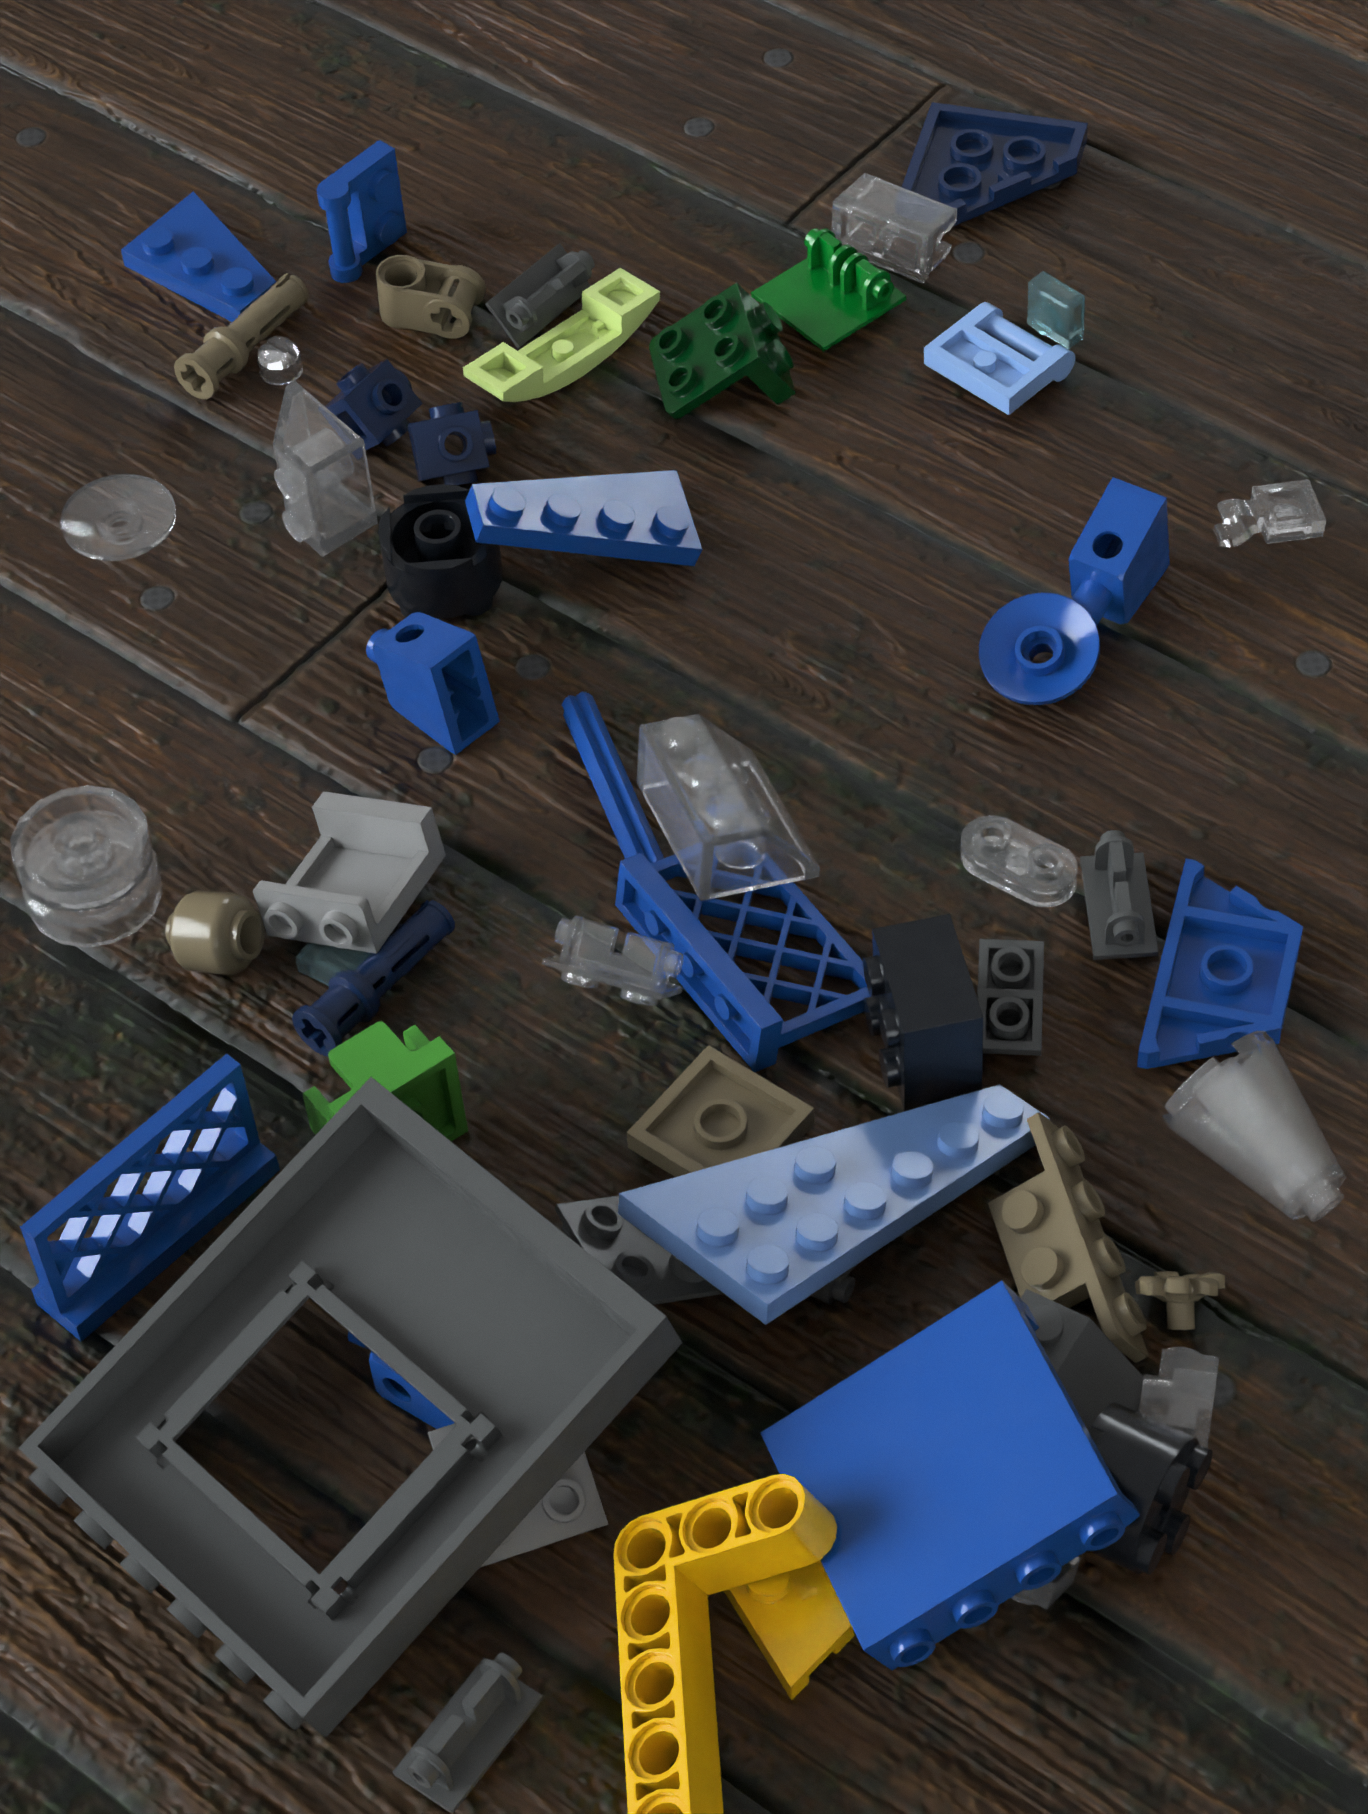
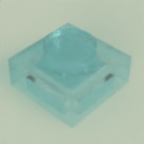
M1042 271L1028 282L1027 324L1041 335L1051 338L1067 349H1070L1082 340L1084 336L1085 296Z

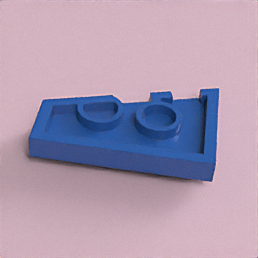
M194 191L121 249L125 267L230 322H233L238 315L276 283V280Z

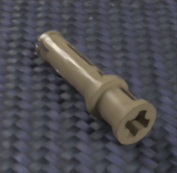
M289 273L284 274L267 292L238 315L232 323L226 327H214L206 333L203 340L204 344L194 353H185L175 361L174 370L183 388L199 399L207 400L218 391L219 382L229 373L241 371L248 362L249 352L281 325L288 316L308 301L309 291L303 281L295 275L289 276Z

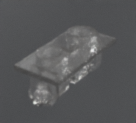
M578 915L574 916L572 920L565 918L560 920L555 933V942L563 945L562 952L543 958L542 965L562 970L561 979L567 983L587 988H597L599 982L621 988V998L642 1005L656 1006L658 1000L680 994L683 988L682 986L668 983L669 976L676 978L679 975L684 960L683 953L674 951L673 943L663 942L630 932L626 935L623 952L620 954L614 952L619 928L585 919Z

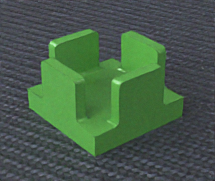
M376 1022L328 1053L330 1065L351 1088L349 1092L331 1103L327 1101L315 1086L302 1093L311 1130L316 1135L362 1085L372 1077L452 1142L468 1132L455 1053L440 1036L429 1041L416 1025L403 1031L404 1045L384 1022Z

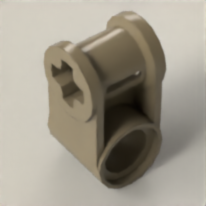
M395 255L381 261L376 270L381 319L385 324L396 329L422 331L450 339L463 337L471 327L473 307L480 304L486 293V285L482 277L473 269L463 265H448L417 259L409 255ZM458 280V286L454 287V282ZM452 316L456 318L454 323H450Z

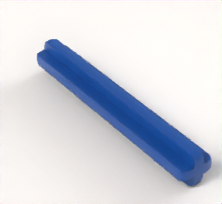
M584 691L576 696L568 695L562 702L564 719L624 858L642 853L650 863L664 859L593 696Z

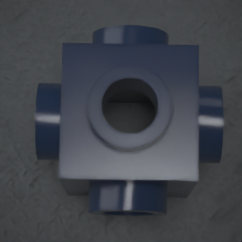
M386 359L370 369H367L363 363H360L347 372L336 383L341 392L318 413L353 457L381 442L385 446H389L408 431L407 425L410 422L407 418L423 403L412 391L408 378L401 371L395 369L389 360Z
M462 402L429 408L431 419L407 425L419 482L443 477L445 485L458 486L477 482L476 470L488 468L487 456L496 454V444L490 420L480 422L478 410L464 412ZM448 435H455L462 441L463 448L459 455H452L446 450L444 442Z

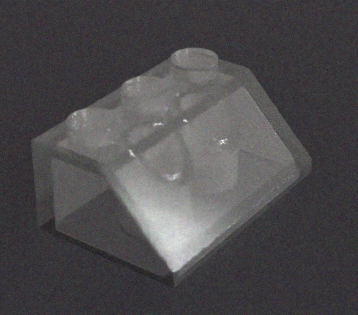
M699 714L673 717L639 726L636 783L700 901L819 877V864L751 749Z

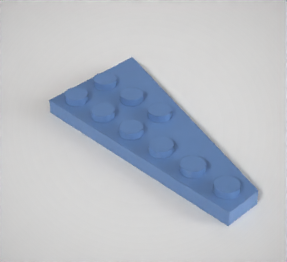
M999 1084L619 1193L618 1214L767 1325L1034 1147L1036 1144L1027 1118L1040 1111ZM1040 1112V1113H1041L1042 1115H1044L1047 1119H1050L1048 1116H1046L1045 1114H1043L1042 1112Z

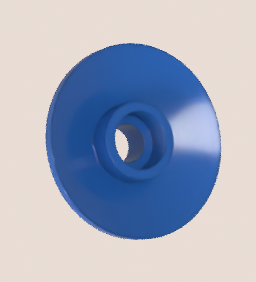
M1054 593L1028 594L1005 604L988 621L979 643V661L988 683L1003 697L1026 705L1051 704L1074 694L1091 677L1100 655L1099 633L1091 615L1076 601ZM1048 652L1053 655L1051 659L1044 663L1037 664L1032 662L1039 653Z

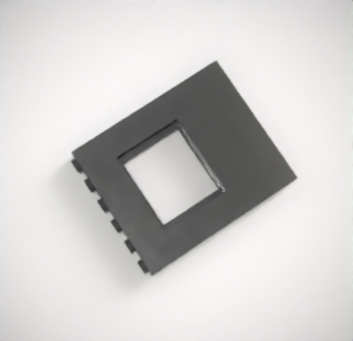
M370 1077L18 1449L38 1467L28 1478L60 1507L70 1497L83 1509L73 1521L105 1550L116 1540L129 1553L120 1565L150 1594L162 1584L176 1597L167 1610L198 1639L207 1629H210L224 1643L214 1654L246 1685L257 1674L273 1689L263 1701L294 1731L306 1720L326 1738L682 1344V1341L666 1315L380 1083ZM309 1298L457 1424L321 1574H318L175 1443L181 1434ZM473 1436L477 1444L472 1451L468 1452L463 1446ZM344 1579L348 1583L347 1588L341 1594H337L333 1589Z

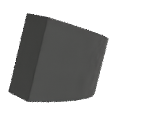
M979 939L977 999L983 1014V1054L1041 1056L1044 941Z

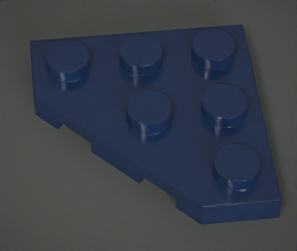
M932 102L895 203V221L925 227L949 229L1077 174L1087 142L1088 123Z

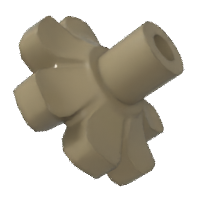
M1176 1271L1154 1272V1276H1141L1135 1281L1136 1294L1154 1296L1166 1302L1167 1329H1195L1194 1301H1199L1207 1295L1217 1296L1218 1289H1225V1275L1218 1272L1179 1276V1273Z

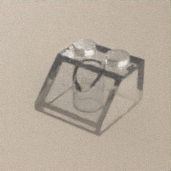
M296 381L290 383L285 387L273 440L277 464L274 478L283 494L286 510L282 513V519L286 529L296 541H305L324 557L378 524L365 443L360 436Z

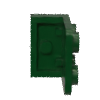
M736 282L720 294L708 299L702 306L675 324L663 329L651 340L649 350L664 408L674 419L683 417L746 375L777 405L796 394L789 372L794 367L793 360L787 349L780 342L778 335L783 330L778 315L767 302L759 305Z

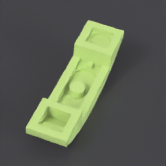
M618 268L582 291V310L518 351L502 342L463 367V375L504 402L527 401L553 393L583 377L612 355L648 317L660 300V291L624 269Z

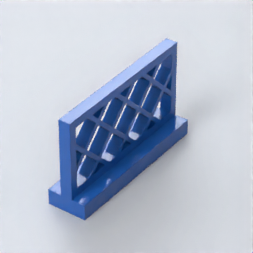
M745 826L654 863H650L642 853L620 861L615 906L753 1072L776 1064L778 1048L864 1012V998L871 996L865 981L863 961ZM740 852L752 866L751 874L718 867L716 862L719 859ZM679 876L702 882L697 895L674 890L666 881ZM710 883L745 891L742 904L706 897ZM757 893L780 898L788 907L786 914L751 907L753 894ZM701 914L737 922L733 936L707 930L699 921ZM745 924L780 931L778 945L741 938ZM789 933L816 939L824 948L822 955L786 948ZM736 955L772 963L769 978L742 972L734 962ZM780 965L817 973L814 987L777 980ZM828 975L851 980L859 990L845 995L821 988L824 976ZM773 997L809 1005L806 1013L784 1022L770 1005Z
M225 1054L20 1226L39 1279V1283L31 1289L36 1304L80 1342L280 1170L276 1154L260 1143L240 1063L228 1054ZM220 1092L212 1111H206L211 1098ZM203 1129L192 1152H186L195 1131ZM170 1134L162 1153L155 1154L160 1142ZM152 1172L143 1193L135 1195L145 1173ZM120 1176L111 1196L103 1197L108 1186ZM101 1216L92 1236L84 1238L93 1217ZM68 1220L60 1239L48 1241L47 1237Z

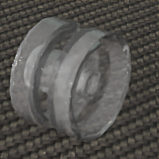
M91 785L67 788L37 801L19 818L10 839L11 857L17 878L22 885L23 897L29 916L41 933L64 945L84 948L107 945L137 932L155 914L163 894L161 871L156 853L152 847V837L147 818L133 799L112 788Z

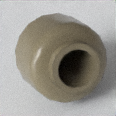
M197 890L185 895L176 905L174 912L167 920L165 934L175 960L185 970L196 973L235 975L245 970L261 952L264 944L265 929L261 915L245 896L232 892Z

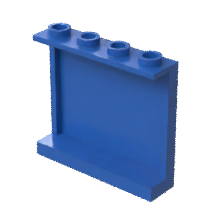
M1002 1280L760 1433L779 1474L795 1477L833 1514L837 1524L836 1539L831 1550L821 1559V1562L863 1651L890 1670H894L897 1667L912 1666L923 1661L933 1653L936 1643L961 1628H973L985 1623L996 1614L998 1605L1022 1590L1037 1589L1050 1583L1060 1574L1061 1566L1087 1550H1100L1115 1543L1124 1534L1125 1527L1140 1516L1135 1505L1121 1493L1034 1331L1040 1327L1028 1305Z

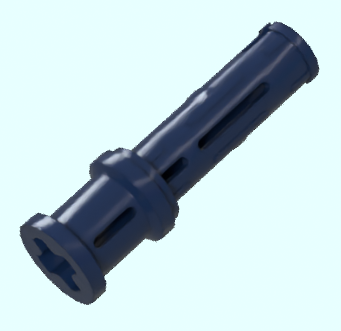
M426 900L406 922L388 937L377 954L371 953L353 971L337 972L328 983L329 989L311 1006H301L294 1012L292 1016L293 1025L301 1039L312 1050L328 1057L329 1051L342 1044V1038L359 1022L371 1021L379 1011L380 998L407 972L412 970L446 935H450L454 931L455 922L452 915L440 903L434 900L430 902Z

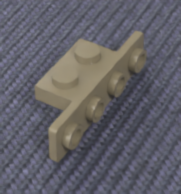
M1038 1112L1027 1118V1122L1045 1171L988 1203L1019 1296L1021 1298L1025 1290L1028 1289L1067 1308H1071L1090 1297L1102 1332L1121 1353L1137 1363L1149 1356L1141 1332L1147 1329V1324L1139 1305L1129 1293L1125 1292L1120 1274L1126 1271L1124 1260L1116 1245L1104 1234L1099 1219L1105 1216L1103 1203L1094 1187L1083 1177L1079 1164L1085 1161L1084 1151L1077 1137L1067 1126L1064 1125L1058 1128Z

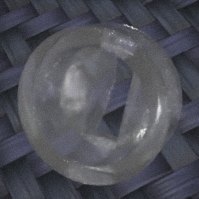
M273 336L258 349L257 364L259 374L265 382L272 385H285L294 382L301 376L303 372L301 353L291 339Z

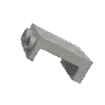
M323 791L312 806L321 834L318 841L286 884L261 880L253 889V894L268 936L377 954L446 856L432 807Z

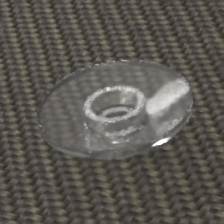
M137 474L110 475L84 485L68 499L61 513V530L68 545L85 557L101 561L131 559L151 551L167 538L176 521V506L169 490L152 478Z

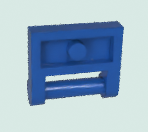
M378 140L317 186L318 203L326 212L333 253L328 261L331 277L340 283L353 282L362 275V266L407 233L395 148Z

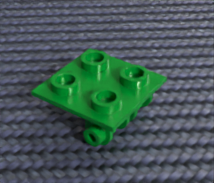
M814 228L808 232L804 240V245L807 247L806 259L751 292L752 298L760 304L767 302L781 320L822 351L831 348L906 300V295L894 287V284L891 282V276L887 271L877 269L868 262V258L864 254L857 253L853 246L849 244L842 246V242L827 228L821 230Z

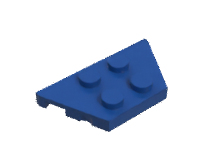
M1186 858L1138 1051L1137 1067L1150 1069L1279 1044L1301 946L1303 926L1279 911L1263 907L1255 896L1237 885L1230 892L1204 876L1205 866L1203 864Z

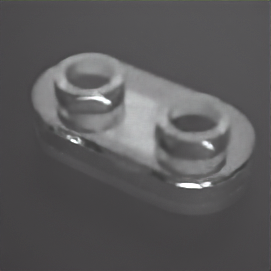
M989 815L979 817L968 823L963 829L960 858L965 869L972 875L1038 907H1054L1063 904L1074 894L1077 886L1078 865L1076 858L1067 848L1001 816ZM1046 865L1050 868H1041L1039 866Z

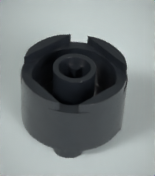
M445 484L414 489L403 495L404 504L392 513L389 507L380 519L378 534L387 588L393 600L399 605L401 614L405 617L416 612H421L437 619L454 618L465 614L477 616L487 612L493 605V596L498 591L503 578L500 545L477 543L475 541L465 504L469 493L468 489Z
M1113 1402L1099 1414L1091 1426L1104 1432L1100 1441L1095 1445L1121 1493L1135 1505L1140 1516L1125 1527L1124 1534L1115 1543L1106 1548L1089 1552L1137 1574L1144 1572L1150 1575L1157 1567L1163 1552L1173 1556L1181 1546L1190 1524V1515L1181 1510L1190 1488L1197 1490L1208 1472L1213 1452L1211 1449L1200 1445L1197 1438Z

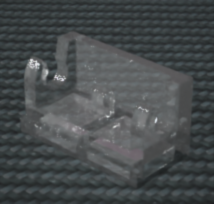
M864 173L833 201L831 231L842 242V246L847 244L853 246L857 253H862L868 258V262L923 284L929 278V273L946 258L951 250L952 244L941 241V238L957 222V209Z

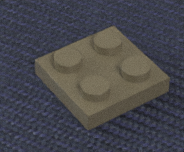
M708 1045L627 1131L628 1148L674 1177H678L799 1142L815 1124L814 1107Z

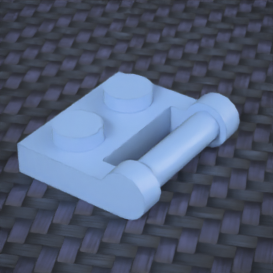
M989 302L979 304L924 347V364L1007 415L1013 413L1051 381L1060 382L1064 380L1071 372L1076 359L1075 354L1064 346L1056 344L1052 347L1003 318L1002 310Z

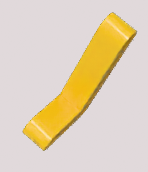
M786 1474L771 1475L642 1515L630 1521L620 1531L615 1541L613 1555L628 1814H724L708 1595L811 1565L821 1560L831 1550L837 1533L835 1518L795 1477Z

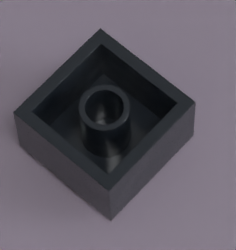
M946 914L872 929L873 956L863 958L865 981L871 996L864 998V1011L870 1035H882L885 1048L879 1049V1060L886 1088H898L904 1112L982 1090L983 1014L951 915Z

